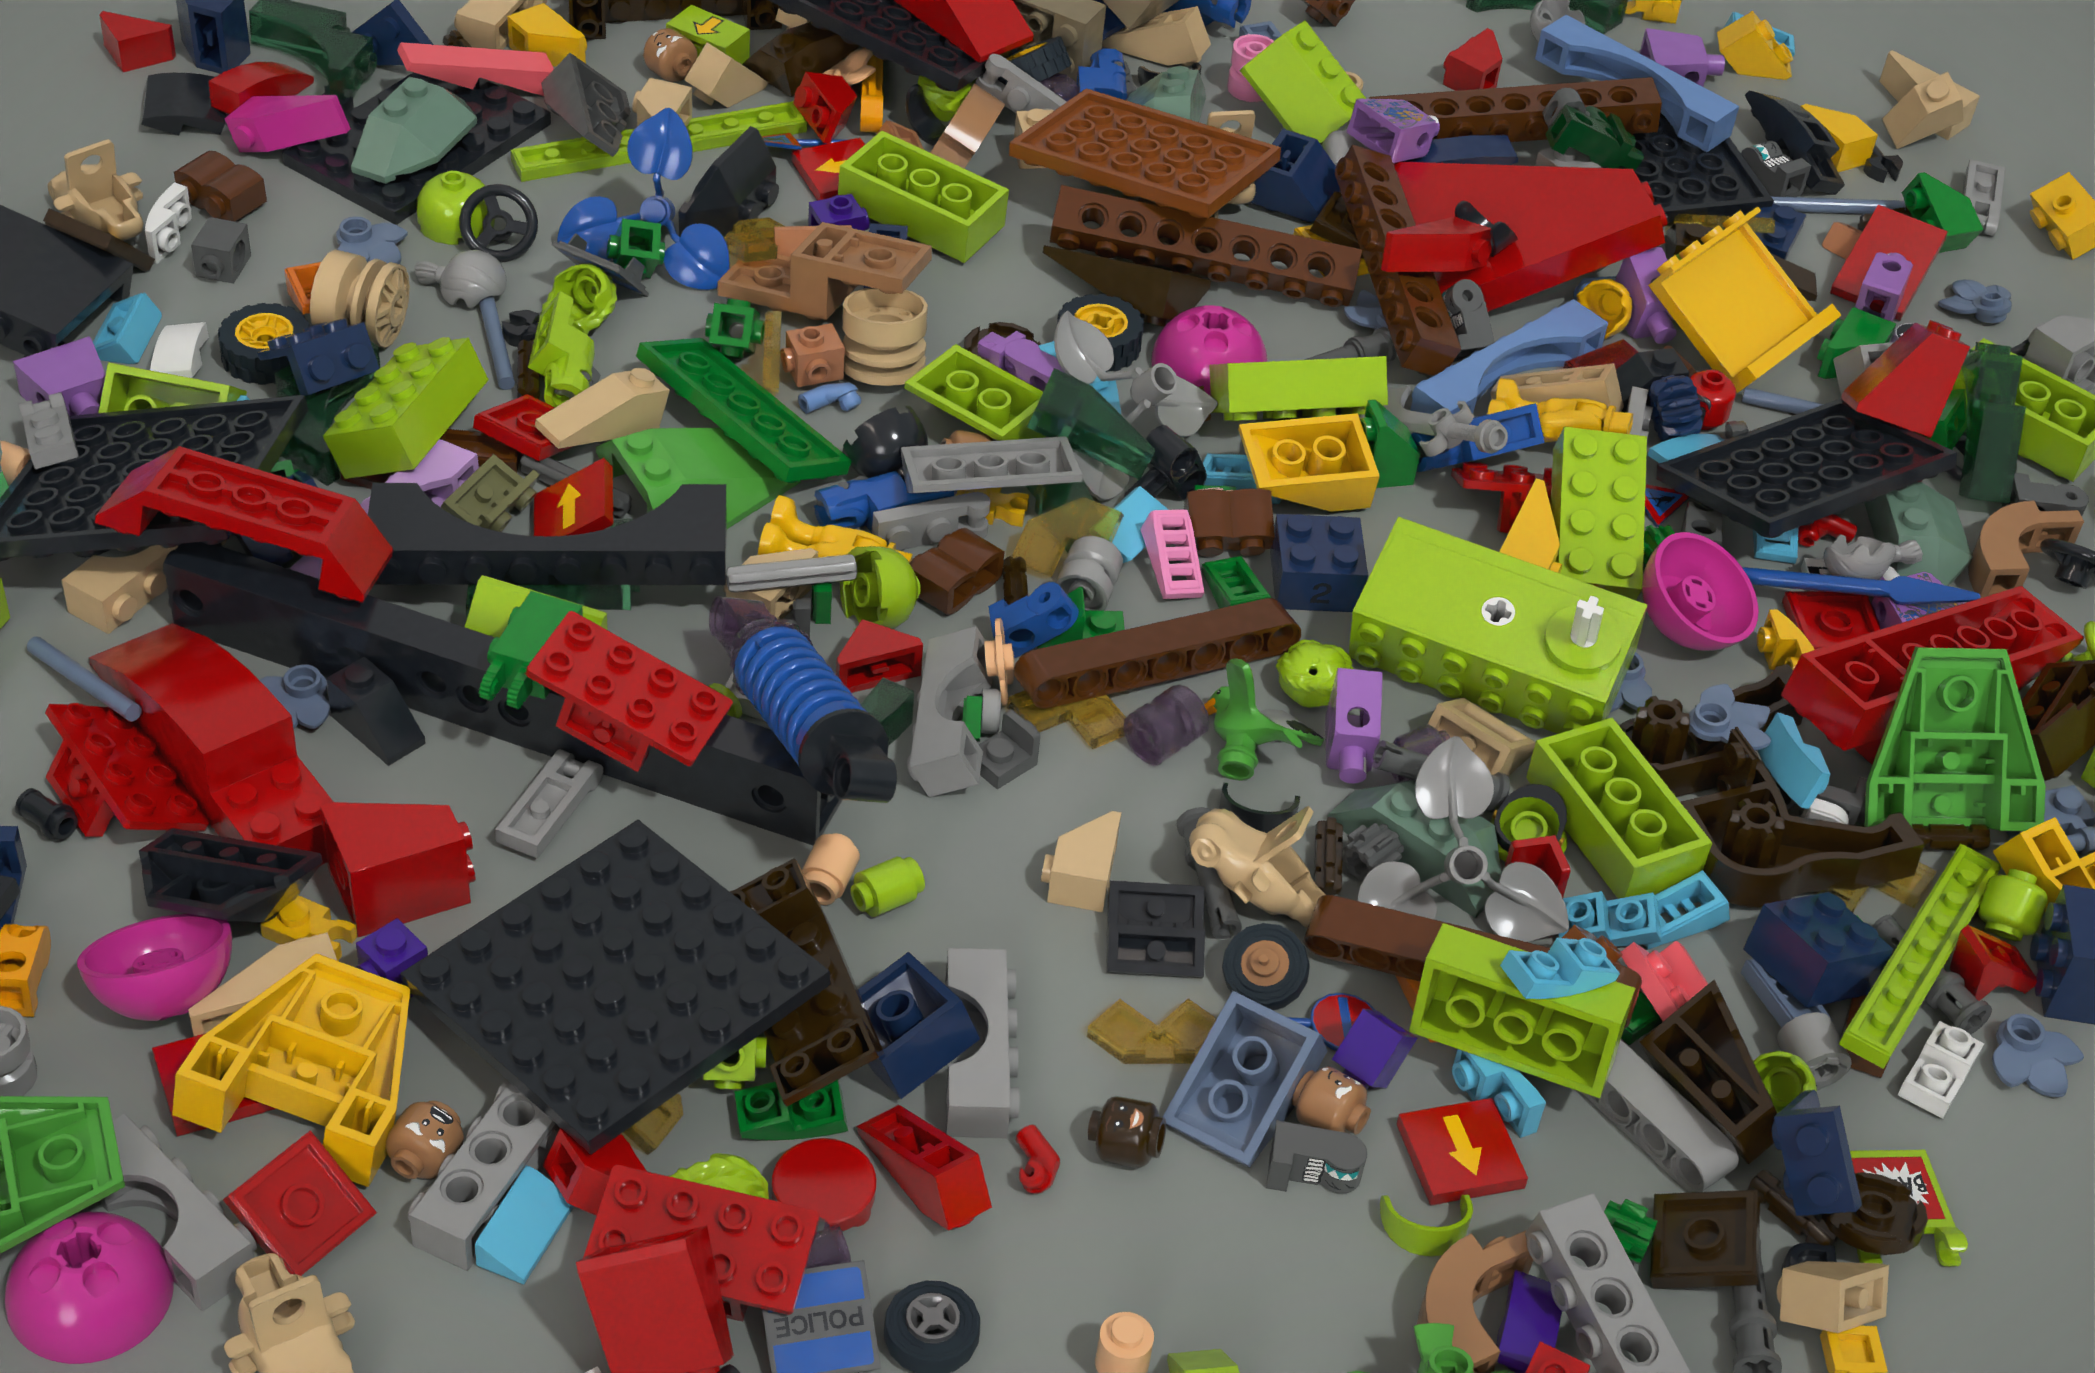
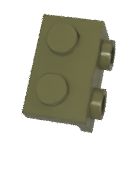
M493 454L443 502L441 508L473 525L502 532L513 518L509 513L515 508L522 512L536 496L537 492L533 489V486L540 477V474L533 469L523 479Z

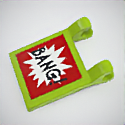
M1926 1150L1850 1151L1855 1173L1879 1174L1901 1182L1911 1190L1910 1197L1917 1204L1919 1200L1922 1201L1926 1207L1928 1219L1924 1234H1934L1936 1255L1940 1265L1960 1266L1962 1259L1959 1256V1252L1967 1250L1968 1241L1965 1234L1955 1226ZM1857 1249L1860 1263H1883L1880 1254Z

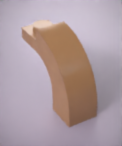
M974 83L930 153L965 169L998 118L1005 103Z
M2035 501L2013 503L1994 512L1982 527L1972 552L1973 558L1968 565L1969 580L1974 592L1979 593L1980 598L2018 586L2023 587L2030 570L2023 554L2043 552L2040 548V543L2048 538L2075 544L2084 523L2078 510L2039 511Z
M1526 1230L1509 1238L1505 1236L1497 1237L1484 1248L1481 1247L1471 1233L1453 1244L1440 1257L1431 1272L1418 1314L1417 1325L1427 1323L1454 1325L1452 1346L1460 1348L1470 1355L1474 1364V1373L1494 1372L1500 1350L1479 1322L1473 1303L1484 1295L1508 1285L1515 1270L1529 1274L1533 1259L1527 1248Z

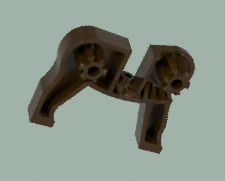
M1788 664L1777 666L1768 677L1757 683L1732 690L1737 702L1770 708L1768 720L1762 729L1764 733L1777 712L1793 717L1796 726L1802 723L1803 717L1796 712L1795 707L1781 696L1793 672ZM1651 696L1645 701L1644 707L1640 706L1637 708L1635 718L1619 725L1676 797L1717 788L1718 793L1681 801V804L1712 841L1703 871L1729 903L1746 907H1763L1764 904L1788 900L1806 892L1821 890L1856 891L1915 876L1924 842L1901 812L1888 815L1887 819L1882 823L1869 827L1789 815L1785 801L1774 779L1738 727L1730 730L1727 744L1722 741L1702 740L1689 730L1690 715L1682 713L1683 705L1679 700L1675 698L1670 702L1659 700L1657 696Z

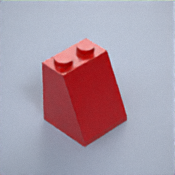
M1933 320L1929 321L1928 326L1915 322L1843 391L1841 399L1857 412L1931 438L1970 346L1959 340L1962 335L1961 333L1954 331L1953 328Z
M328 802L320 805L328 870L351 923L356 924L358 938L372 934L396 918L404 924L471 903L469 883L475 882L476 877L471 859L466 851L473 849V842L467 824L464 821L457 822L449 805Z
M707 1226L601 1248L576 1262L578 1275L611 1373H717L720 1370V1365H724L734 1356Z

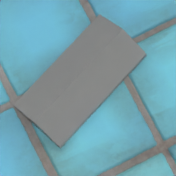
M1067 436L901 447L907 493L1082 482L1083 474Z

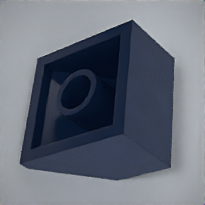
M907 952L858 989L885 1053L868 1063V1065L900 1099L904 1098L980 1040L962 1000L910 952Z

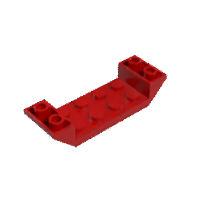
M181 446L132 470L95 515L96 524L113 528L119 533L140 536L156 514L161 511L168 516H179L203 523L212 529L226 530L247 536L259 543H270L294 550L303 556L321 558L323 560L318 589L335 594L342 599H353L359 602L365 600L393 554L392 546L355 498Z

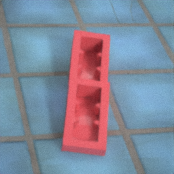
M402 42L397 49L407 71L469 89H474L478 79L483 78L544 96L541 83L554 70L544 52Z

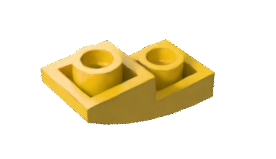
M1769 609L1764 627H1760L1757 633L1758 650L1764 653L1769 670H1775L1777 666L1786 664L1794 670L1801 654L1815 649L1801 630L1778 609Z

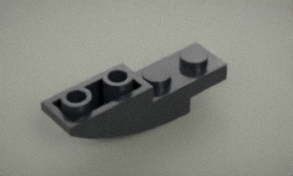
M1750 90L1745 94L1751 106V113L1761 124L1766 140L1776 142L1780 149L1789 150V156L1793 161L1803 158L1811 165L1806 186L1815 192L1820 191L1836 195L1845 184L1830 158L1840 148L1826 128L1810 112L1787 99Z

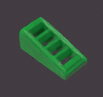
M1241 556L1202 564V573L1219 609L1271 598L1270 594Z

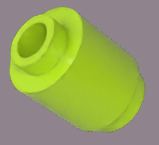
M896 856L857 872L854 875V885L850 889L851 897L855 906L860 911H865L869 916L876 917L914 901L917 898V894L924 891L925 880L920 866L912 857L902 859Z

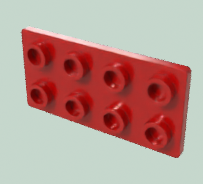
M1463 462V468H1452L1451 476L1462 488L1501 491L1497 524L1499 532L1509 533L1536 478L1545 482L1551 506L1552 468H1544L1543 474L1528 472V467L1519 465H1504L1503 471L1487 469V464L1479 462Z
M574 611L567 613L527 666L525 675L565 698L556 727L637 772L647 760L651 747L658 749L686 766H692L733 704V701L725 695Z
M80 703L48 705L45 714L63 741L50 766L46 779L62 803H66L74 809L75 815L78 818L77 825L85 837H103L114 815L121 825L129 830H170L175 828L187 831H206L210 821L198 806L197 801L179 780L175 770L168 765L156 749L155 742L145 734L136 720L128 721L109 707L85 706Z
M614 1165L583 1258L601 1248L707 1226L726 1318L743 1322L748 1306L790 1315L795 1309L820 1221V1215L814 1209L626 1166Z

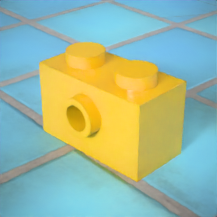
M2070 172L2030 193L2033 209L2030 210L2031 218L2039 229L2045 227L2052 244L2058 251L2064 249L2074 260L2095 248V200Z

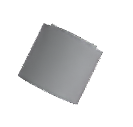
M1813 1012L1795 1017L1787 1022L1778 1032L1776 1038L1781 1051L1792 1053L1804 1060L1815 1078L1817 1090L1841 1079L1852 1065L1847 1049L1838 1045L1841 1037L1832 1019L1825 1013Z

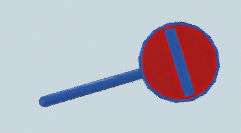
M1335 993L1328 994L1319 999L1311 1010L1310 1018H1288L1320 1033L1325 1045L1337 1051L1362 1009L1376 1010L1367 1001L1356 995Z

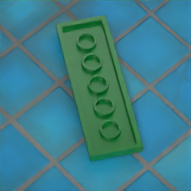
M692 338L640 342L636 357L650 368L649 370L655 376L662 378L674 388V392L693 404L702 416L709 418L718 425L727 437L736 440L743 446L752 458L761 461L774 472L773 474L777 479L786 483H796L798 480L827 479L831 476L848 474L852 462L848 456L705 339Z

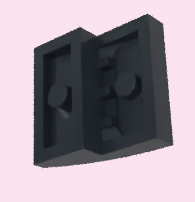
M176 72L148 75L141 125L179 136L182 126L185 124L221 135L225 125L224 118H226V113L211 107L208 81L213 79L214 76Z
M1110 880L1108 884L1107 973L1203 978L1205 886Z

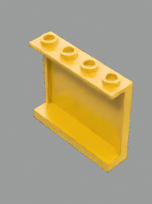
M1756 207L1746 215L1741 210L1735 213L1722 224L1725 230L1718 225L1701 238V241L1704 243L1703 245L1696 240L1679 253V256L1682 258L1681 260L1676 255L1671 257L1656 269L1660 276L1648 285L1713 370L1722 372L1734 383L1736 394L1842 316L1833 303L1817 314L1754 233L1747 222L1761 212L1759 207Z

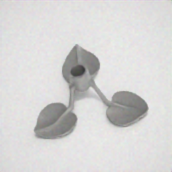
M1069 311L1061 315L1055 331L1054 346L1059 365L1067 376L1085 386L1091 384L1096 377L1104 382L1133 379L1130 394L1138 406L1108 436L1106 442L1096 434H1086L1079 438L1072 448L1083 474L1081 483L1098 500H1110L1124 490L1131 475V464L1128 455L1123 450L1113 447V444L1144 410L1151 406H1156L1155 416L1160 426L1167 425L1179 436L1185 438L1193 435L1201 428L1208 415L1218 405V401L1194 384L1176 376L1174 370L1164 363L1155 364L1145 372L1140 367H1137L1132 371L1107 373L1106 371L1112 367L1114 361L1113 348L1107 337L1095 326L1076 318Z
M1459 736L1451 737L1438 745L1426 758L1418 772L1415 782V798L1420 810L1426 817L1441 819L1449 816V824L1458 842V847L1453 848L1446 855L1444 860L1445 871L1422 883L1420 882L1418 872L1409 864L1389 861L1375 866L1364 877L1359 888L1357 901L1434 919L1437 913V906L1426 890L1448 880L1458 884H1474L1482 880L1490 889L1494 890L1486 899L1484 913L1490 928L1497 935L1530 942L1550 935L1564 933L1569 929L1568 913L1562 895L1552 879L1540 868L1525 862H1514L1508 864L1502 870L1499 883L1490 877V874L1487 872L1488 861L1485 854L1479 848L1468 845V838L1464 836L1458 823V817L1464 819L1475 818L1487 809L1494 794L1491 773L1485 763Z

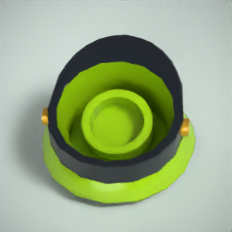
M1529 784L1513 791L1507 796L1498 810L1495 809L1490 823L1494 824L1496 828L1499 858L1506 862L1511 842L1521 839L1555 835L1563 853L1566 851L1568 843L1564 828L1567 822V810L1560 794L1545 785Z

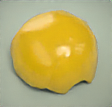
M1612 279L1594 280L1576 295L1577 302L1608 322L1604 339L1620 333L1628 325L1632 315V298L1623 284Z

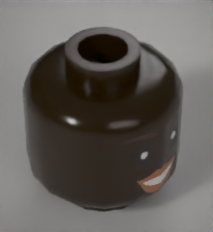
M1114 1096L1106 1101L1101 1111L1094 1110L1092 1112L1088 1126V1140L1096 1141V1151L1101 1160L1141 1168L1147 1165L1152 1157L1159 1158L1163 1149L1166 1119L1159 1117L1158 1110L1153 1103Z

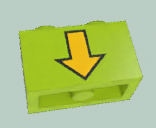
M690 5L666 23V28L678 31L695 45L698 54L697 58L706 43L714 46L740 64H743L750 58V29L693 5Z

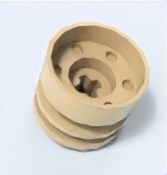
M336 249L327 253L320 263L311 291L310 316L312 325L323 322L329 323L346 318L348 325L364 322L371 344L387 348L393 344L399 335L408 308L410 285L406 268L400 264L386 263L379 259H373L367 263L366 258L361 255Z
M872 287L854 291L848 295L843 303L842 326L846 334L842 342L845 347V374L856 381L866 384L892 386L905 384L908 379L926 366V342L923 337L927 330L928 304L924 298L909 290H905L902 294H885L879 289Z

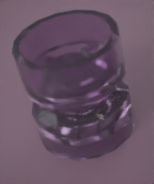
M1179 684L1170 687L1156 696L1151 704L1146 703L1130 713L1124 720V732L1131 749L1139 758L1148 764L1159 765L1178 753L1182 747H1187L1205 735L1209 729L1210 722L1208 712L1197 694L1188 687Z

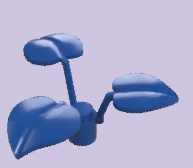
M665 108L639 124L633 130L627 147L628 157L636 170L643 174L654 173L655 196H650L642 202L639 213L618 218L616 205L611 199L601 196L586 198L574 205L566 214L560 225L557 241L558 244L560 241L568 244L576 233L587 242L586 252L610 261L612 259L606 256L609 235L616 234L622 218L659 223L661 227H667L671 239L675 242V244L666 249L663 261L669 275L680 284L691 288L717 289L718 280L730 269L729 249L723 235L716 228L708 224H692L683 230L680 237L672 221L675 216L674 204L669 198L664 197V190L660 180L661 175L670 180L682 178L688 172L693 158L692 142L685 123L672 108Z

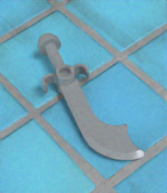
M1387 386L1388 405L1383 406L1405 424L1410 432L1435 436L1430 441L1419 442L1426 456H1436L1445 449L1458 446L1463 440L1475 442L1476 447L1481 452L1490 454L1501 450L1507 443V430L1497 420L1486 419L1478 426L1469 425L1474 416L1465 401H1458L1457 405L1460 411L1452 414L1447 408L1439 409L1432 414L1404 409L1405 402L1412 393L1410 387L1391 388Z

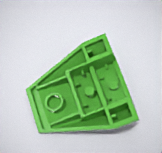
M720 427L651 428L596 446V454L599 459L605 458L613 466V478L625 474L628 475L647 503V513L663 504L682 484H726L727 529L776 499L778 495H782L801 483V480H798L796 483H786L777 479L773 474L774 472L761 461L752 458L743 446L736 440L727 437Z
M1915 647L1866 782L1864 827L1878 825L1885 821L1888 815L1900 812L1911 826L1912 824H1923L1924 826L1929 824H1964L1965 826L1985 824L1989 828L1999 831H2026L2043 823L2046 786L2007 649Z
M0 1096L1 1254L125 1187L108 1097Z

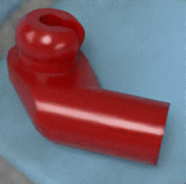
M1034 1124L1028 1125L1021 1129L1015 1138L1018 1145L1029 1158L1025 1168H1020L1019 1180L1026 1191L1034 1194L1043 1193L1051 1188L1060 1166V1158L1037 1126Z

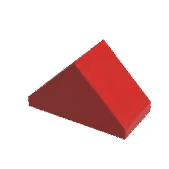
M102 11L99 14L104 46L122 72L171 61L176 57L172 25Z
M862 619L836 659V675L851 693L921 676L923 643L918 637Z

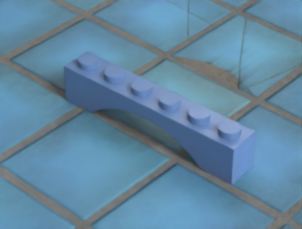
M1568 15L1561 17L1541 30L1535 60L1563 75L1580 76L1599 81L1652 77L1662 101L1661 113L1673 126L1678 137L1708 152L1731 136L1739 106Z
M1574 299L1560 307H1555L1535 321L1526 323L1522 328L1507 336H1502L1495 343L1482 350L1475 351L1471 356L1455 365H1450V367L1445 368L1444 371L1428 380L1419 382L1412 392L1410 411L1432 414L1439 409L1447 408L1452 414L1460 411L1457 405L1458 401H1465L1473 414L1477 401L1487 389L1496 384L1500 376L1514 375L1536 368L1576 367L1599 354L1608 322Z

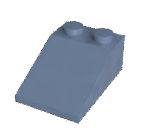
M1232 991L1163 1115L1166 1119V1125L1250 1168L1273 1137L1276 1120L1285 1121L1295 1107L1292 1104V1098L1300 1080L1308 1071L1313 1070L1316 1072L1328 1050L1320 1033Z

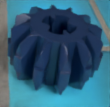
M1671 375L1662 377L1661 380L1653 381L1648 395L1650 399L1649 406L1653 407L1651 419H1653L1654 430L1658 433V437L1664 442L1676 437L1699 434L1703 425L1701 419L1703 412L1700 407L1697 388L1693 385V381L1689 376Z

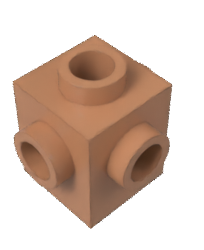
M833 323L786 331V348H782L780 351L783 370L791 373L797 387L844 379L845 347Z

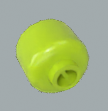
M2009 869L2008 875H1996L1989 878L1978 908L1980 919L1986 923V931L2013 941H2022L2023 936L2033 935L2038 931L2048 897L2042 888L2035 885L2037 881L2036 876L2021 870Z

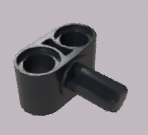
M1167 425L1156 427L1146 437L1142 447L1149 471L1125 492L1124 497L1136 487L1141 486L1154 498L1165 488H1168L1185 500L1187 492L1194 491L1195 485H1204L1207 478V473L1198 451Z

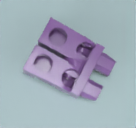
M1015 331L1006 338L991 332L978 342V355L1052 396L1049 434L1045 438L1059 437L1076 424L1079 397L1076 393L1079 391V383L1067 376L1056 357L1040 350L1038 344L1026 339V336L1018 331Z

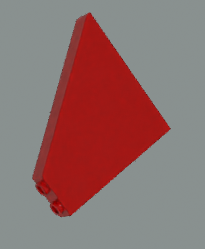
M1427 162L1393 163L1416 225L1456 217L1455 208L1457 204L1461 201H1468L1493 225L1497 222H1504L1518 237L1517 241L1497 255L1489 257L1487 265L1468 271L1433 272L1441 294L1460 280L1468 279L1475 282L1481 288L1488 312L1666 243L1663 227L1667 226L1668 222L1661 204H1653L1654 197L1648 182L1644 181L1641 183L1633 169Z

